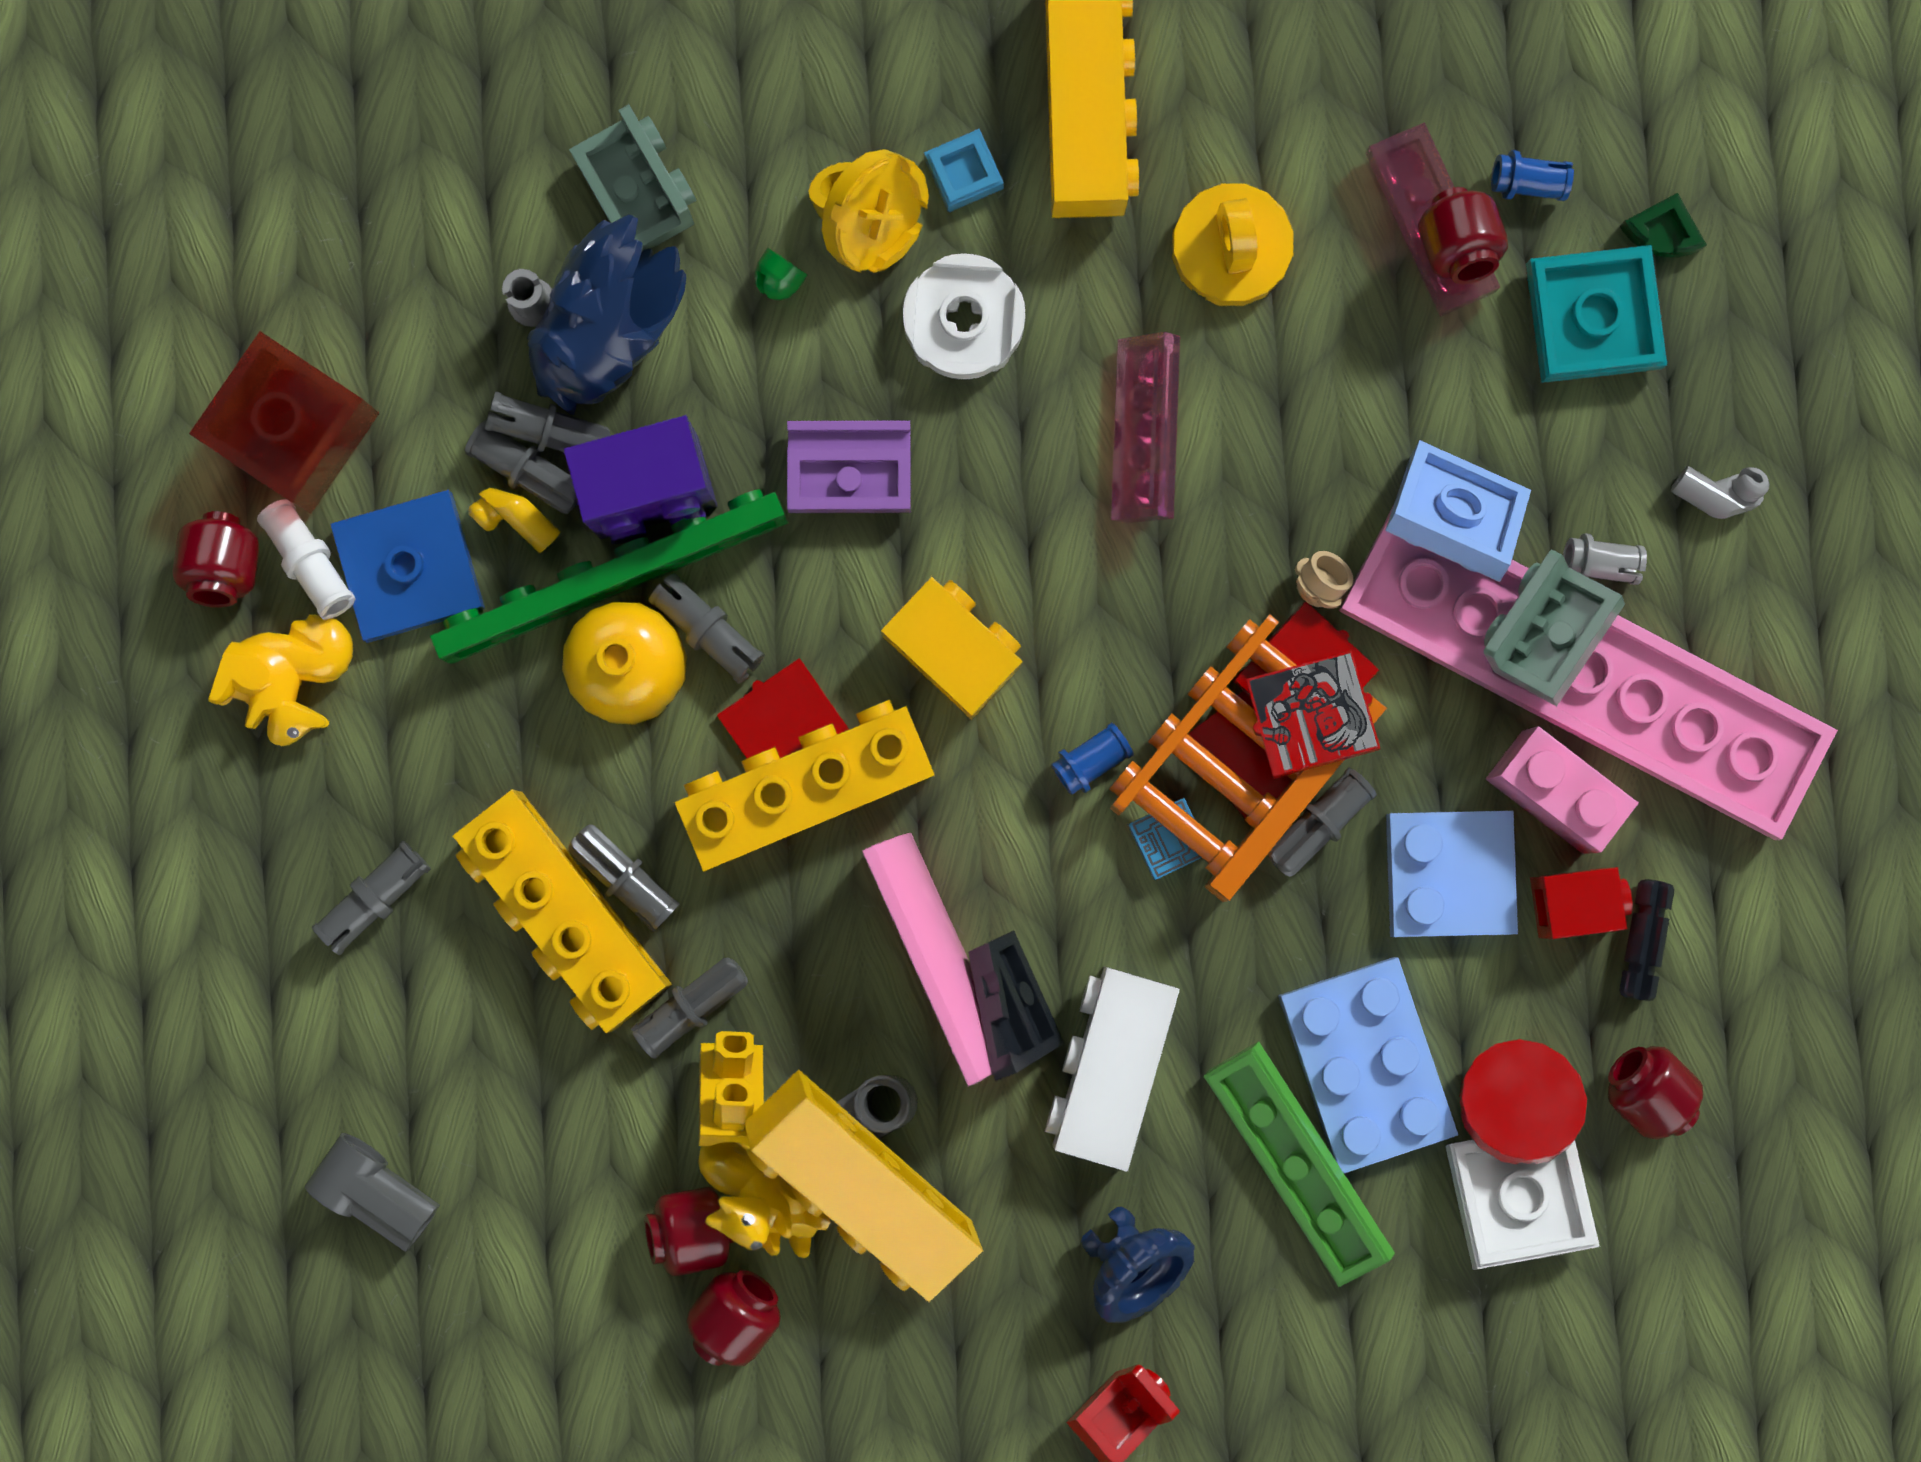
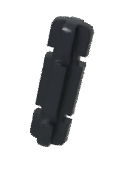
M1644 879L1638 883L1634 904H1638L1640 907L1639 912L1632 915L1624 960L1630 962L1629 970H1623L1619 989L1621 995L1626 998L1642 1001H1653L1656 998L1660 977L1654 976L1655 968H1661L1670 920L1664 918L1665 910L1672 909L1675 891L1673 885L1667 882Z

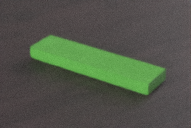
M1258 1041L1211 1068L1204 1075V1078L1338 1287L1389 1262L1395 1254L1394 1250L1260 1042Z

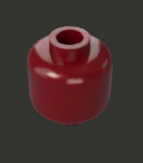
M1464 187L1446 189L1433 198L1432 205L1424 211L1418 222L1419 235L1432 271L1444 279H1452L1456 284L1475 283L1493 274L1498 269L1499 261L1508 249L1507 234L1495 201L1484 192L1467 191Z
M207 512L203 514L202 519L186 523L177 535L173 564L174 582L186 592V597L190 601L208 607H229L237 602V598L246 596L255 586L259 555L258 537L249 528L240 525V519L237 516L227 512Z
M1638 1046L1623 1053L1611 1067L1608 1074V1081L1610 1082L1608 1086V1100L1613 1108L1642 1136L1650 1139H1662L1671 1135L1679 1136L1689 1131L1696 1124L1700 1115L1699 1108L1703 1100V1085L1669 1049L1659 1046L1647 1048Z
M703 1187L661 1196L656 1201L653 1213L646 1214L644 1217L647 1247L653 1265L662 1263L668 1274L681 1276L716 1269L726 1263L729 1256L730 1243H734V1241L719 1230L706 1224V1218L721 1208L718 1202L720 1197L713 1189Z
M741 1270L738 1273L723 1272L713 1278L690 1308L687 1317V1326L690 1335L694 1339L693 1347L697 1354L706 1362L716 1366H720L723 1363L730 1366H745L754 1360L780 1325L781 1316L777 1306L778 1296L773 1287L765 1279L748 1270Z

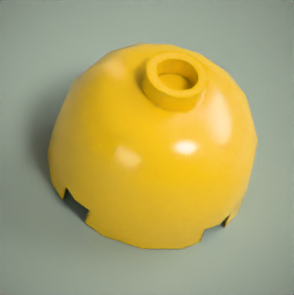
M612 602L590 610L573 626L564 644L562 671L570 694L586 712L609 723L635 725L657 717L674 700L685 681L687 655L679 633L661 613L640 603Z

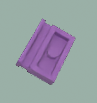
M787 421V510L789 513H911L910 421Z

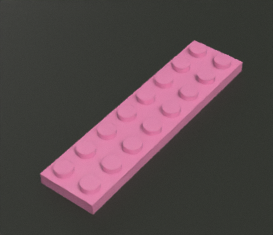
M1391 509L1350 587L1346 599L1340 606L1339 612L1773 840L1783 839L1838 730L1619 615L1556 707L1493 672L1483 653L1485 649L1484 639L1490 625L1500 614H1508L1520 596L1518 594L1519 585L1529 568L1512 560L1500 582L1481 573L1467 570L1452 560L1423 547L1411 545L1403 538L1385 531L1392 512Z

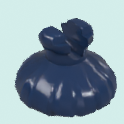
M1121 1206L1116 1207L1108 1214L1110 1219L1118 1226V1236L1110 1243H1103L1091 1229L1083 1235L1081 1240L1082 1247L1090 1257L1099 1258L1103 1263L1094 1281L1093 1292L1095 1309L1100 1317L1108 1323H1124L1144 1315L1145 1312L1152 1311L1163 1302L1165 1297H1169L1179 1288L1180 1282L1185 1279L1195 1259V1246L1184 1233L1160 1228L1140 1233L1135 1227V1217L1129 1210Z

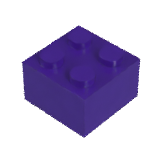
M687 415L564 448L583 522L600 539L610 537L611 544L627 543L645 537L647 535L645 527L669 521L670 526L684 518L687 520L696 517H706V510L718 507L699 437Z

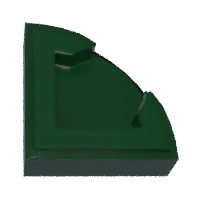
M1678 193L1632 216L1619 226L1628 239L1636 246L1651 245L1652 253L1657 256L1670 258L1684 257L1695 254L1707 246Z

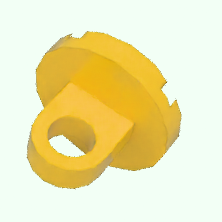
M886 149L867 152L852 163L842 162L826 167L815 176L808 191L810 200L818 216L822 219L821 230L826 249L837 262L849 269L858 272L869 270L873 273L889 268L903 258L915 243L923 226L917 222L921 207L927 209L929 198L925 175L915 162Z
M1222 183L1200 192L1183 208L1172 235V259L1181 280L1191 290L1194 289L1199 295L1206 297L1205 300L1219 306H1244L1265 298L1283 279L1293 256V229L1285 210L1267 192L1248 184Z

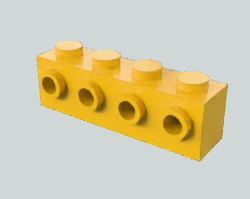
M1045 0L1052 218L1124 216L1128 196H1138L1139 193L1138 159H1127L1126 137L1136 136L1137 105L1136 99H1125L1124 77H1134L1135 45L1134 39H1123L1122 17H1132L1133 0Z
M887 700L856 713L860 725L838 735L832 723L798 737L803 749L780 758L776 747L741 761L746 773L722 782L719 772L716 771L685 784L684 787L688 797L676 801L675 805L703 872L935 776L907 707L905 706L894 711L891 701Z
M511 789L453 835L462 850L455 854L459 863L477 883L486 879L500 897L493 903L500 916L515 932L519 931L522 927L527 931L538 946L531 952L534 959L553 981L562 976L576 995L569 1001L572 1008L591 1030L600 1025L605 1033L614 1031L672 985L523 792Z
M800 1070L796 1071L744 1122L750 1145L747 1153L754 1165L767 1177L774 1179L779 1174L793 1186V1194L809 1213L816 1217L824 1213L837 1224L840 1236L854 1251L863 1254L868 1250L881 1261L880 1266L883 1272L899 1289L906 1291L912 1287L930 1302L983 1252L970 1218Z

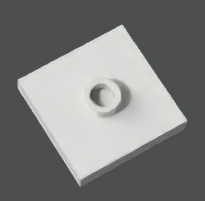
M1474 1140L1446 1145L1473 1270L1600 1247L1575 1140L1567 1150L1549 1162L1535 1164L1536 1162L1529 1164L1519 1162L1518 1165L1501 1162L1480 1149Z

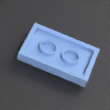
M1392 957L1278 995L1330 1152L1343 1173L1458 1136L1398 957Z

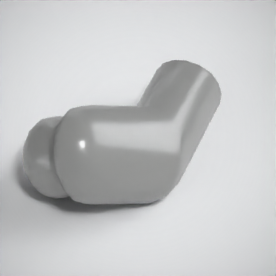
M1686 466L1674 482L1671 492L1711 517L1725 519L1751 511L1759 506L1764 499V495L1769 490L1770 483L1766 474L1754 467L1744 468L1740 471V474L1714 482L1690 466Z

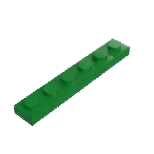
M760 489L744 493L727 503L730 511L708 520L706 517H696L687 520L684 518L670 527L672 535L651 544L648 537L629 541L614 550L616 558L596 567H593L591 561H584L569 566L557 573L559 582L538 591H536L534 585H526L514 589L499 598L502 606L481 615L476 608L452 615L442 622L445 630L430 636L439 659L449 664H454L786 525L788 521L775 492L763 496Z

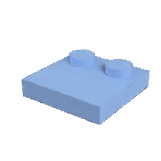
M1419 440L1410 456L1385 531L1403 538L1411 545L1423 547L1452 560L1467 570L1481 573L1500 582L1511 564L1531 490Z
M1513 811L1386 814L1390 937L1518 934Z

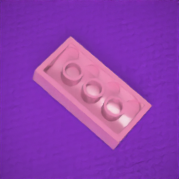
M907 833L863 850V854L968 1086L975 1084L991 1075L992 1071L972 968L912 834Z

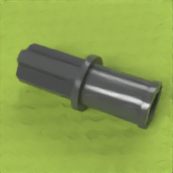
M496 391L491 402V410L513 416L514 418L489 411L484 430L487 431L493 430L538 444L537 450L541 452L544 451L545 446L564 452V448L610 436V430L605 426L556 412L557 405L550 403L548 409L501 395V393Z
M486 420L477 426L466 444L465 454L476 458L509 479L508 486L517 490L522 487L561 513L567 514L576 507L578 500L571 476L540 457L541 451H538L536 446H531L528 449L506 434L493 430H484Z
M1348 767L1344 774L1313 805L1309 803L1303 810L1304 814L1284 833L1268 853L1270 861L1289 877L1295 875L1330 839L1337 842L1341 838L1339 831L1370 800L1377 796L1374 788L1361 774Z
M588 825L584 827L571 840L568 846L569 852L608 888L605 895L608 898L612 895L616 896L652 933L680 905L677 900H674L639 867L643 863L639 858L633 862L596 826Z
M723 958L683 989L680 986H676L672 989L673 996L631 1027L633 1036L642 1049L650 1057L656 1059L671 1044L697 1026L701 1029L708 1024L706 1020L708 1015L746 987L748 979L744 971L733 959Z

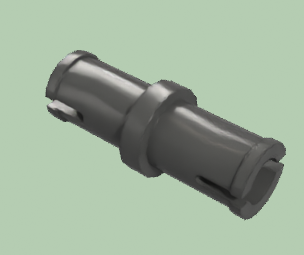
M676 573L666 577L664 582L668 586L664 589L659 584L652 592L648 602L654 607L656 606L687 634L685 642L695 651L702 648L733 676V679L738 684L745 681L749 677L746 671L750 669L754 672L763 661L765 654L760 650L758 651L726 622L728 615L719 606L711 608L680 580Z
M402 841L399 847L365 879L358 876L350 884L352 891L322 920L312 926V930L327 946L332 945L331 949L333 952L341 955L344 949L378 917L385 920L393 912L391 905L423 874L428 873L431 870L430 866L415 850L412 851L410 845Z

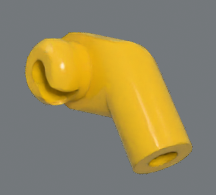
M488 488L478 493L481 498L468 509V514L485 531L494 530L498 523L504 519L538 553L544 551L560 534V531L528 499L499 489Z

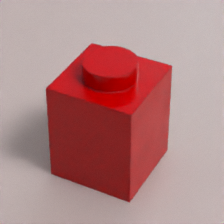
M1618 867L1530 877L1538 938L1557 939L1627 930L1625 916L1632 913V895L1628 881L1625 878L1620 879Z

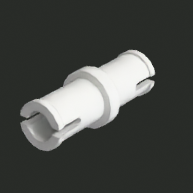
M283 499L263 509L257 517V522L266 531L283 557L282 569L288 578L298 580L317 608L319 616L327 620L347 611L354 604L356 598L348 590L329 561L331 556L329 548L323 540L313 537L296 512L293 503L288 499Z

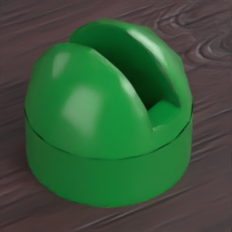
M767 247L757 262L754 281L762 294H766L769 299L781 301L790 298L797 292L808 274Z

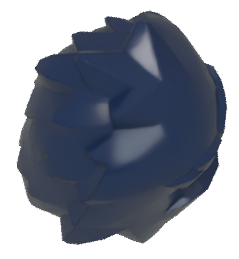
M630 214L612 223L602 220L585 236L579 245H575L568 252L550 292L546 312L536 328L530 331L527 337L529 341L530 367L536 380L538 396L551 398L570 415L575 414L577 404H596L602 402L605 396L618 389L632 376L633 368L659 344V339L673 319L685 292L686 274L682 269L680 270V256L677 247H666L654 255L651 248L642 251L643 243L635 239L638 218Z

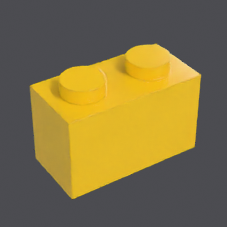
M931 577L881 630V634L890 645L972 720L1021 668L1023 661L1015 654L1021 648V645L997 622L994 621L989 628L982 624L970 612L976 606V603L956 583L949 580L942 586Z

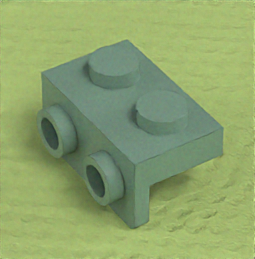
M628 104L618 110L622 118L621 121L569 150L610 223L628 214L638 218L635 239L643 243V251L649 248L652 249L695 225L687 206L697 200L680 169L677 168L668 173L658 156V153L667 148L651 118L647 116L638 121Z
M1550 550L1541 564L1534 563L1523 576L1518 589L1520 596L1508 614H1500L1490 625L1485 635V649L1483 653L1493 672L1557 707L1624 607L1625 602L1621 594L1569 568L1564 555Z

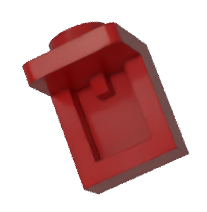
M1137 1364L1116 1371L1066 1423L1099 1462H1124L1158 1425L1171 1422L1180 1411L1169 1398L1171 1393L1163 1379L1155 1372Z

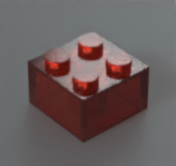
M259 331L189 434L311 514L380 413L361 397Z

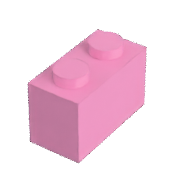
M1539 726L1522 731L1486 778L1493 786L1582 854L1601 853L1638 805V802Z

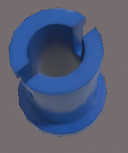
M1511 150L1508 155L1499 154L1496 157L1492 169L1491 188L1492 191L1501 192L1504 199L1511 200L1515 194L1552 198L1565 202L1572 189L1574 177L1573 163L1569 161L1556 162L1521 157L1520 151Z
M1111 722L1104 730L1068 753L1064 749L1059 751L1060 759L1052 763L1051 766L1060 782L1071 795L1080 789L1087 793L1091 790L1089 783L1125 759L1134 756V753L1124 735Z

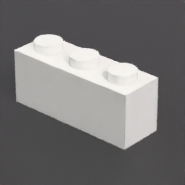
M1103 967L1100 978L1089 976L1080 1006V1012L1090 1014L1083 1038L1072 1036L1062 1072L1073 1075L1066 1099L1059 1096L1054 1097L1045 1132L1055 1135L1052 1144L1055 1151L1128 1172L1180 989L1108 967Z

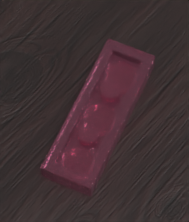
M1425 122L1369 146L1365 154L1440 317L1496 293L1500 285L1494 273L1483 280L1463 285L1454 283L1452 279H1444L1438 276L1430 267L1419 235L1418 222L1424 211L1432 205L1433 198L1440 192L1453 188L1454 185Z
M1159 332L1118 339L1111 520L1135 523L1174 519L1180 336Z

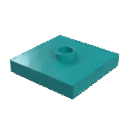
M1651 245L1532 258L1526 263L1541 383L1660 370L1667 366Z

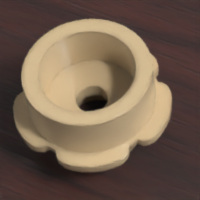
M1318 551L1310 559H1301L1295 567V572L1299 576L1296 580L1297 590L1307 603L1315 607L1329 609L1339 607L1342 601L1346 599L1348 589L1353 584V574L1349 566L1340 557L1328 551Z

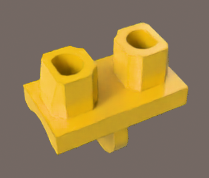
M720 1031L716 1033L715 1043H701L699 1146L736 1142L750 1147L744 1122L764 1103L763 1045H754V1035L749 1032Z

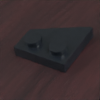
M1014 930L968 951L991 1071L995 1081L1019 1072L1064 1044Z

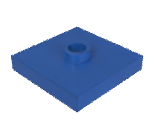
M445 490L330 524L348 589L356 598L353 607L364 642L370 643L439 623L465 610L476 608L480 611L485 609L451 491Z

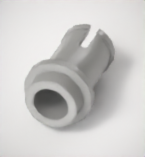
M526 269L514 270L507 275L502 286L503 295L508 297L505 300L507 301L509 312L522 325L537 326L546 312L552 289L549 284L539 279L532 271ZM533 294L529 299L525 300L527 296Z
M1587 533L1581 534L1579 539L1569 538L1563 552L1568 567L1586 577L1638 585L1642 581L1643 575L1642 573H1635V570L1645 571L1647 552L1644 546L1594 541L1593 536Z

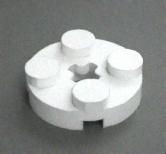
M975 254L945 256L934 262L933 267L925 270L910 285L903 307L904 330L917 360L924 366L930 367L938 374L955 379L982 377L1003 368L1009 361V357L1019 346L1025 324L1023 296L1016 283L1014 285L1011 278L991 259ZM966 301L971 303L972 313L982 315V320L980 324H972L968 332L957 331L956 323L947 321L946 316L947 312H956L958 310L959 302Z

